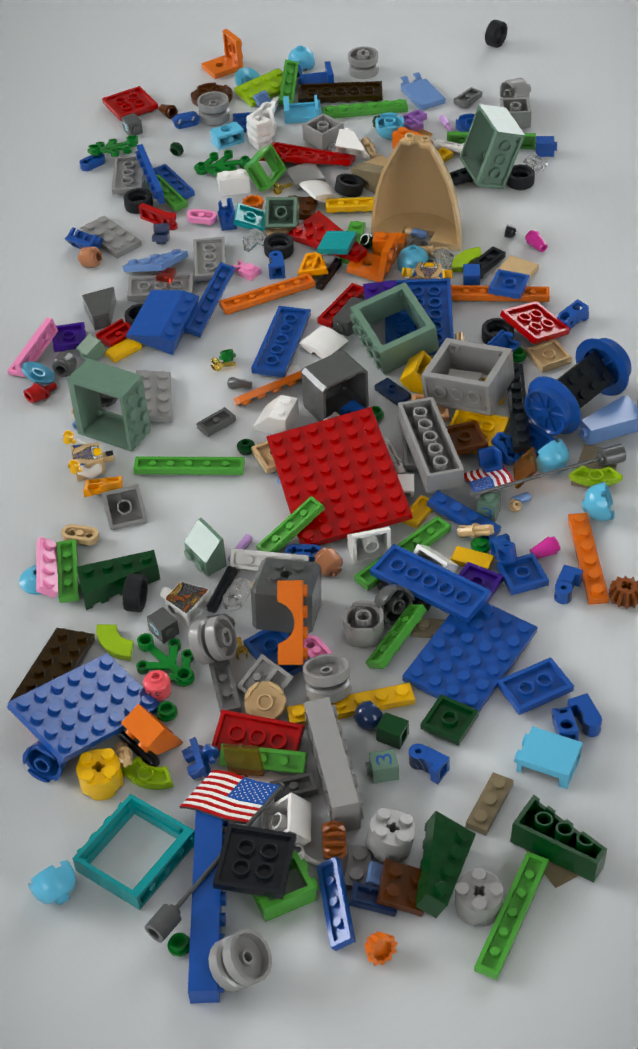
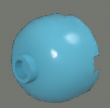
M297 46L288 55V60L299 62L302 72L303 69L308 71L315 66L314 54L307 47Z
M388 112L381 114L380 118L376 117L375 127L377 133L384 139L392 140V133L399 127H404L403 116L399 117L397 113Z
M416 245L403 248L397 259L398 270L402 273L403 267L413 269L416 268L419 262H427L429 260L428 253L424 248Z
M559 438L558 442L553 440L538 451L539 456L537 458L533 456L531 462L542 473L566 467L565 465L568 463L570 456L569 450Z
M606 482L592 485L585 493V500L582 501L584 512L588 511L589 516L597 521H608L615 518L614 510L610 511L613 500Z
M68 860L61 861V866L55 868L53 865L49 866L31 879L33 884L28 883V887L37 900L43 904L57 903L61 905L70 899L69 894L76 885V875Z

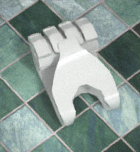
M273 102L262 103L259 109L246 117L248 142L258 151L273 142L271 138L277 130L276 122H274L275 103Z

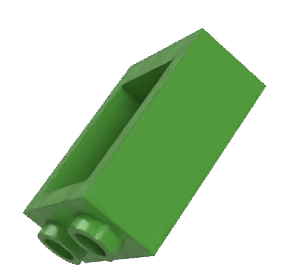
M272 144L261 148L244 166L259 192L271 188L287 170ZM262 157H264L273 171L269 177L259 163Z
M297 851L293 853L290 871L296 868L305 887L284 895L283 900L274 899L270 901L268 897L252 895L265 922L317 901L316 891L319 890L317 881L314 877L310 878L307 862L304 858L301 859Z

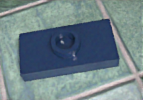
M388 377L374 385L378 393L397 406L399 402L411 399V394Z
M356 881L353 882L349 906L393 917L397 913V909L377 903L379 887Z

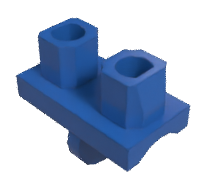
M196 737L189 739L191 746L182 750V754L188 764L194 760L196 761V763L187 767L189 776L194 780L201 776L206 778L210 774L211 768L209 764H214L216 762L215 759L219 757L220 753L217 747L210 744L199 745Z

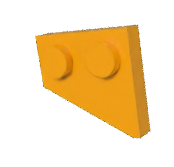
M318 252L306 253L298 270V275L309 273L311 276L328 274L329 272L322 254H318Z
M123 476L85 480L84 497L123 488Z

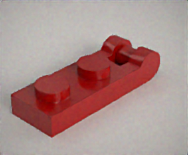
M145 203L139 205L141 219L153 224L168 223L169 230H176L178 228L177 222H175L176 213H168Z

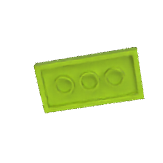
M277 68L235 87L234 92L250 107L257 105L253 96L263 90H266L270 99L280 95L283 71Z

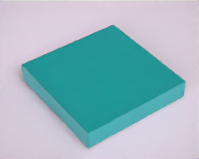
M237 203L233 225L264 233L266 211Z
M326 231L317 247L318 254L348 255L358 237L357 231Z

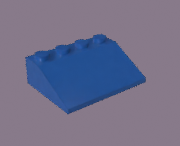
M151 290L126 334V338L173 355L185 333V327L198 305L199 296L184 290Z

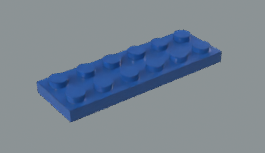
M278 306L251 367L253 374L283 378L286 376L310 319L311 309Z
M395 544L370 569L372 576L390 585L404 586L412 591L414 597L466 623L471 621L492 596L491 590Z

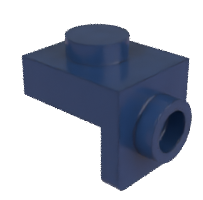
M154 224L152 242L166 244L170 239L169 224Z

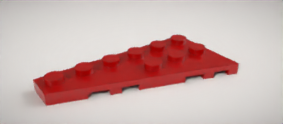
M280 142L271 143L282 162L329 164L347 167L353 164L356 155ZM262 157L259 161H266V160L264 159V157Z
M318 210L296 228H293L288 235L292 237L293 241L317 249L326 231L343 230ZM355 240L348 255H333L358 263L368 254L367 249Z

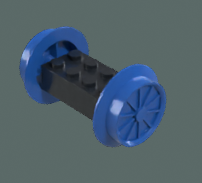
M608 338L586 339L577 347L575 355L576 364L558 379L547 376L535 378L530 383L528 394L524 400L525 411L532 424L552 436L571 434L580 426V409L599 393L608 396L621 394L628 385L632 366L628 354L617 342Z

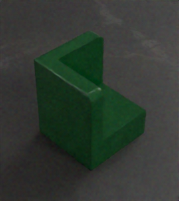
M387 712L384 713L376 727V740L399 750L409 735V720Z

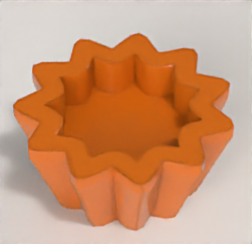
M252 194L243 198L242 204L262 209L264 200L263 197Z
M378 931L375 934L371 933L364 944L368 961L372 962L374 966H377L379 963L384 965L386 961H390L392 955L397 952L395 947L398 945L394 941L395 937L393 935Z

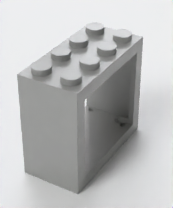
M446 338L421 375L424 398L433 397L437 406L491 416L515 378L513 349ZM449 369L480 372L488 375L485 381L450 376L448 373Z

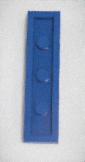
M163 164L153 168L155 174H159L185 200L195 196L194 190L168 165Z
M439 490L427 501L429 508L458 525H472L473 523H478L479 525L492 524L494 526V534L480 536L488 541L489 538L496 537L501 531L500 525Z
M335 856L316 867L330 947L337 951L356 942L341 860Z

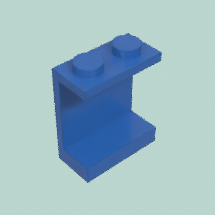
M330 61L325 62V72L302 74L299 64L297 72L298 86L299 84L334 83V74Z

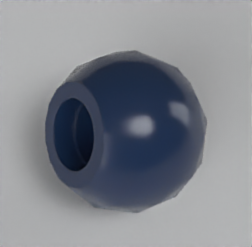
M364 701L356 707L354 721L362 730L371 731L376 729L384 714L372 701Z

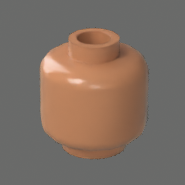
M83 247L78 254V261L85 268L97 267L102 261V253L97 247Z
M322 548L314 556V562L321 566V574L323 576L329 577L332 575L335 577L342 571L343 559L334 549Z

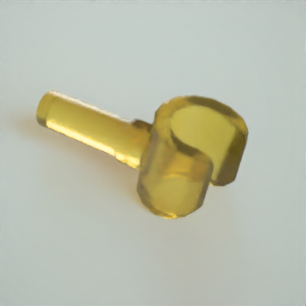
M276 182L273 185L276 189H273L276 195L281 194L284 188L292 187V183L280 185Z
M218 358L211 359V362L214 364L211 367L215 371L221 370L222 367L236 366L235 362H220Z
M237 637L236 659L239 660V654L241 653L245 654L247 659L248 649L242 645L241 637Z

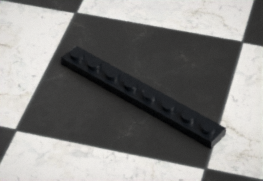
M514 363L515 378L507 389L513 453H532L529 417L524 407L526 390L523 364Z

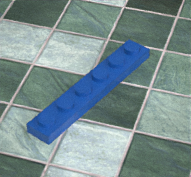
M143 144L137 145L138 151H135L137 160H139L143 175L146 177L147 184L149 183L153 198L157 199L159 205L165 204L163 189Z
M222 262L219 263L185 327L186 333L201 337L235 272V267Z

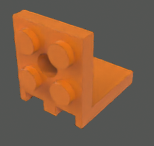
M228 29L222 30L225 55L201 63L202 69L214 79L235 73L240 68H243L242 41Z
M391 233L382 249L381 256L367 252L368 255L358 263L350 261L346 272L376 282H383L384 277L390 272L397 257L395 251H397L399 245L397 241L398 234Z

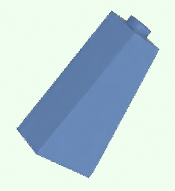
M624 395L582 419L578 435L587 445L638 432V406L627 395Z

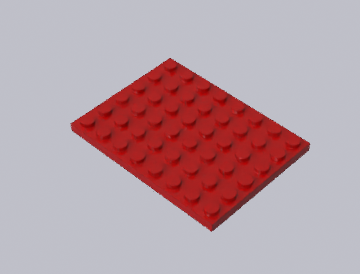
M372 407L266 436L290 514L310 496H313L325 507L323 512L297 534L300 544L320 546L345 539L347 534L383 528L413 519Z

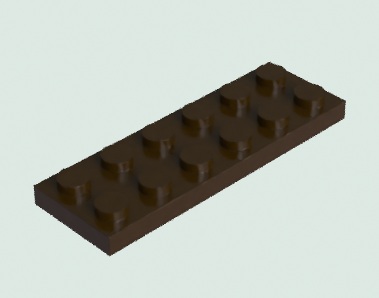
M382 81L299 84L298 103L314 102V95H317V100H320V104L323 102L383 100Z
M56 628L10 701L79 667L95 641V634Z

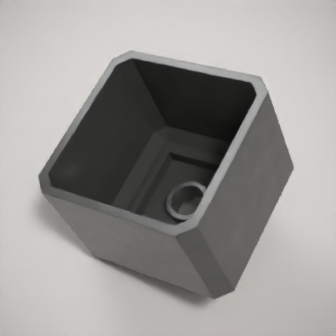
M341 350L302 368L303 404L318 421L331 416L333 412H337L340 415L341 407L353 399L364 408H368V371L347 352Z
M265 558L260 564L251 589L252 626L259 630L292 633L294 617L287 606L277 602V581L304 580V584L308 586V597H304V605H308V618H304V626H308V633L313 632L321 605V566L316 562Z

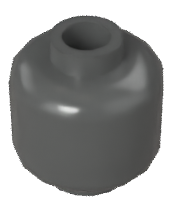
M66 351L58 353L52 362L53 371L62 377L70 376L77 365L75 356Z

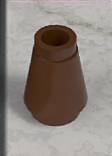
M161 104L159 106V111L168 119H172L178 114V110L174 105Z

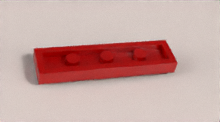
M351 283L317 318V323L333 328L334 316L352 296L359 299L364 296L363 286Z

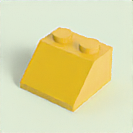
M424 350L409 358L399 381L411 392L424 394L421 375L432 358Z

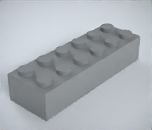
M428 397L399 402L397 419L426 492L462 487L464 483V468L434 398Z
M329 697L304 702L306 730L330 821L343 822L346 832L361 829L360 820L364 819L361 807L363 806L361 793H357L358 783L356 775L351 772L353 766L351 757H347L346 754L348 752L346 740L341 737L343 731L341 723L337 722L336 719L338 718L336 705H331Z

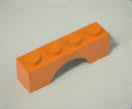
M304 580L277 581V602L287 606L294 617V629L291 635L285 641L278 643V665H304V660H308V647H304V639H308V626H304V618H308V605H304V597H308V586L304 584Z

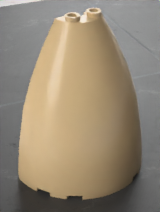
M406 133L405 137L394 148L381 172L375 191L371 234H374V232L404 233L405 228L413 227L427 231V235L432 236L430 246L449 247L450 250L461 251L463 245L462 221L457 192L451 175L442 157L430 141V136Z

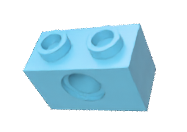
M237 122L210 129L211 142L218 150L245 142L244 129Z

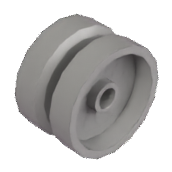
M362 46L356 47L348 53L350 76L358 79H368L378 74V51L376 49Z
M212 91L198 97V112L200 121L203 124L219 125L229 120V100L225 93Z
M219 615L209 619L197 620L191 624L189 629L190 649L198 663L205 665L229 660L235 656L237 637L233 624L228 617Z
M337 654L318 655L309 659L303 665L306 694L310 700L329 697L331 703H336L350 695L352 691L349 676L350 670L348 660L345 657Z
M242 929L215 942L210 949L208 958L209 969L214 980L221 988L229 992H238L265 980L272 966L271 951L267 942L259 933L252 929Z

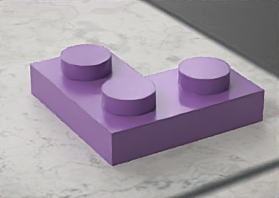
M418 109L402 115L405 128L416 132L424 128L422 121L427 119V113Z

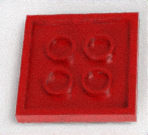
M140 86L102 98L103 104L120 121H122L121 117L132 113L140 116L141 114L159 109L158 103Z
M537 301L504 309L500 314L508 324L513 326L517 332L521 333L533 344L569 335L571 330Z

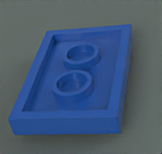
M262 630L245 639L243 644L256 660L263 654L278 665V643L285 641L289 634L287 632ZM279 665L292 676L303 670V665Z
M551 657L497 680L498 689L518 715L574 691L572 682Z

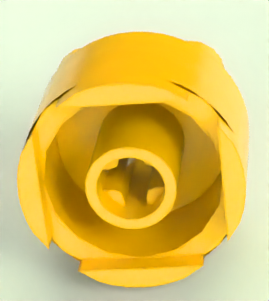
M111 748L95 749L83 752L79 756L76 772L81 791L85 795L90 796L91 799L98 801L107 800L115 796L116 791L119 788L121 789L124 784V777L119 757L114 753V750Z

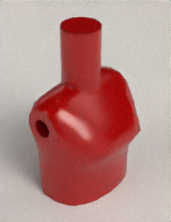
M33 383L23 393L25 398L33 404L47 399L50 396V392L57 389V385L52 383L44 387L38 383Z

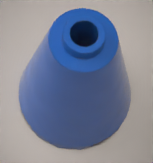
M39 740L28 747L22 757L23 764L26 763L29 767L27 771L37 780L47 783L50 780L57 781L62 776L67 761L62 764Z

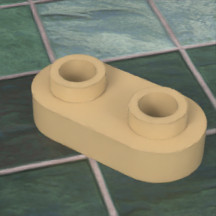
M69 524L61 530L64 541L76 539L77 544L86 546L94 545L99 541L98 530L94 527Z

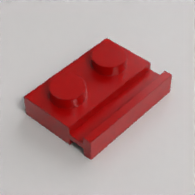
M120 319L96 333V338L100 339L101 343L110 348L127 339L126 334L131 325Z

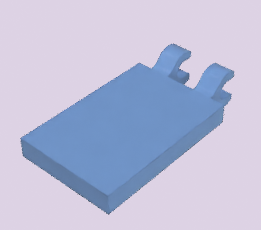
M419 72L413 74L415 80L412 83L409 82L407 76L401 77L403 81L401 83V91L419 110L445 104L446 98L427 79L422 80Z

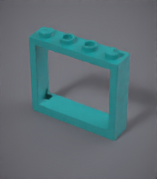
M130 794L123 803L120 802L113 814L104 820L103 825L91 834L86 844L77 850V854L72 858L74 867L81 875L138 910H141L194 847L195 831ZM135 814L173 836L176 840L132 890L91 865V862Z

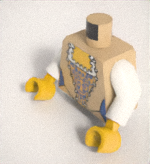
M430 259L427 262H419L416 268L413 269L403 267L402 277L408 280L453 279V272L451 269H442L440 263H435L434 260Z
M66 430L63 434V442L67 445L72 443L70 446L73 459L68 464V468H70L72 474H76L77 481L88 478L93 479L97 475L105 473L104 463L115 461L113 450L102 452L99 443H86L78 438L74 439V433L71 430Z

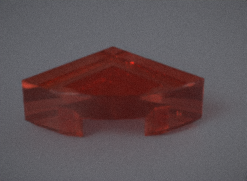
M169 268L159 272L156 275V281L172 283L176 269Z

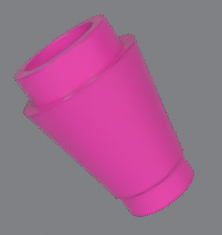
M530 230L526 234L527 244L540 252H544L547 249L548 245L538 231Z
M548 536L530 549V554L534 553L535 557L540 559L557 554L561 548L554 536Z

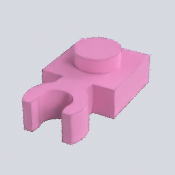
M238 260V265L232 264L235 267V272H239V276L249 281H252L261 274V268L251 263L245 265L243 261Z

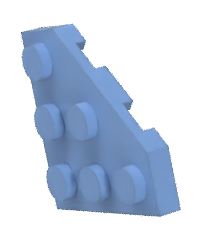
M174 249L169 253L153 254L150 257L139 260L131 259L122 266L123 271H163L189 257L188 251Z

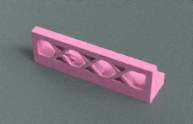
M46 318L43 324L40 325L8 369L9 375L26 377L22 372V365L25 362H37L58 332L52 318Z

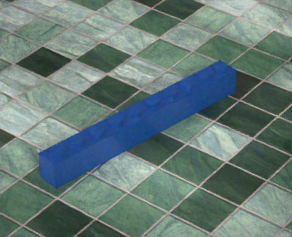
M196 811L192 886L220 855L226 834L225 827L229 823V821L200 811ZM217 865L192 893L188 972L190 1004L220 1002V993H224V989L218 985L211 974L208 960L210 949L214 943L225 938V934H222V927H226V913L222 912V906L227 905V895L223 890L213 888Z

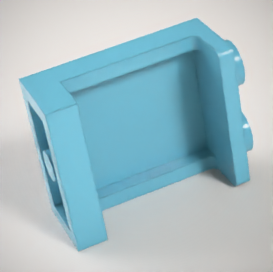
M314 95V102L290 104L289 96H283L285 124L304 123L321 115L320 100H317V95Z
M532 726L529 734L525 733L523 737L522 750H517L514 762L517 763V772L521 773L523 767L530 768L559 778V787L567 789L581 758L583 742Z

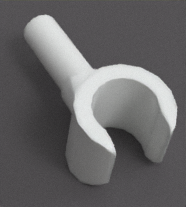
M295 845V849L301 859L304 858L306 862L314 866L322 863L305 854L302 845Z

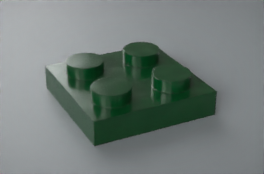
M441 694L421 722L420 729L459 746L478 718L479 710Z

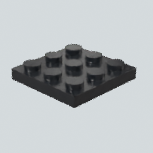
M228 823L213 881V888L283 900L297 834Z

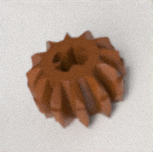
M625 575L624 578L617 576V579L612 581L608 593L612 604H617L618 608L625 606L626 610L629 606L635 608L638 604V581H635L634 577L627 578Z
M337 821L324 822L321 827L324 859L329 860L335 856L339 859H344L347 850L344 823Z

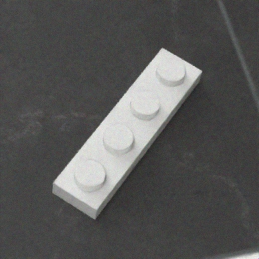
M231 548L230 566L236 567V569L258 571L261 562L265 558L309 562V555Z

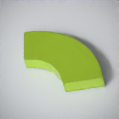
M470 248L456 255L451 265L452 272H463V264H471L482 255L481 248Z
M580 466L569 473V479L590 487L602 482H606V485L611 486L621 482L623 475L610 466L603 469H591Z
M97 624L96 633L100 646L109 655L117 659L131 661L134 642L121 637L118 633L117 625Z
M140 756L133 758L132 765H127L126 768L121 765L124 776L139 787L151 790H163L174 787L167 766H150L143 762Z

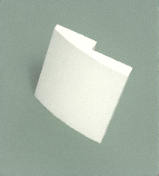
M308 180L299 184L315 200L326 203L328 198L342 197L324 181Z
M321 325L299 344L311 355L316 353L321 359H324L339 352L349 341L335 330Z

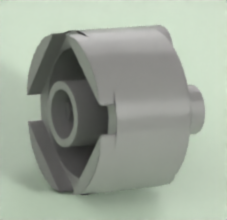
M523 78L506 80L500 86V97H530L531 86Z
M360 600L353 602L352 606L348 609L347 607L343 612L344 637L350 646L376 647L383 638L384 613L381 607L379 609L375 606L374 602Z
M380 808L371 819L365 842L367 850L370 849L375 859L384 862L387 858L398 862L400 859H406L409 856L416 833L413 817L408 813L387 808Z
M475 868L473 871L467 872L460 877L455 887V907L457 915L463 922L471 926H475V924L489 926L495 922L503 905L504 888L500 880L483 868Z

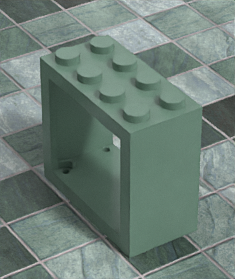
M483 104L478 105L459 157L477 186L505 188L525 134L507 108Z
M406 282L350 307L352 313L350 319L354 324L352 329L355 335L360 336L359 340L362 346L367 347L366 350L369 357L374 358L376 368L378 370L381 369L384 375L406 365L409 358L422 350L427 354L439 350L436 326ZM405 309L418 330L382 345L370 325Z
M87 358L67 379L78 434L132 452L140 445L145 436L150 433L151 425L142 375ZM99 393L120 399L122 415L103 410Z

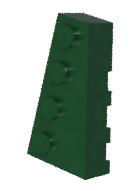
M154 550L77 566L86 610L93 608L92 605L98 602L102 604L108 602L110 597L117 594L122 596L126 577L130 573L145 575L148 584L160 580Z
M533 795L512 824L510 842L538 856L549 859L550 862L594 883L604 868L607 848L584 831L579 832L573 827L574 824L568 819L564 821L555 814L556 810L550 806L545 807L540 803V799Z
M435 811L425 823L424 831L426 833L422 849H424L423 858L420 862L421 876L418 880L415 907L437 918L448 906L476 833Z

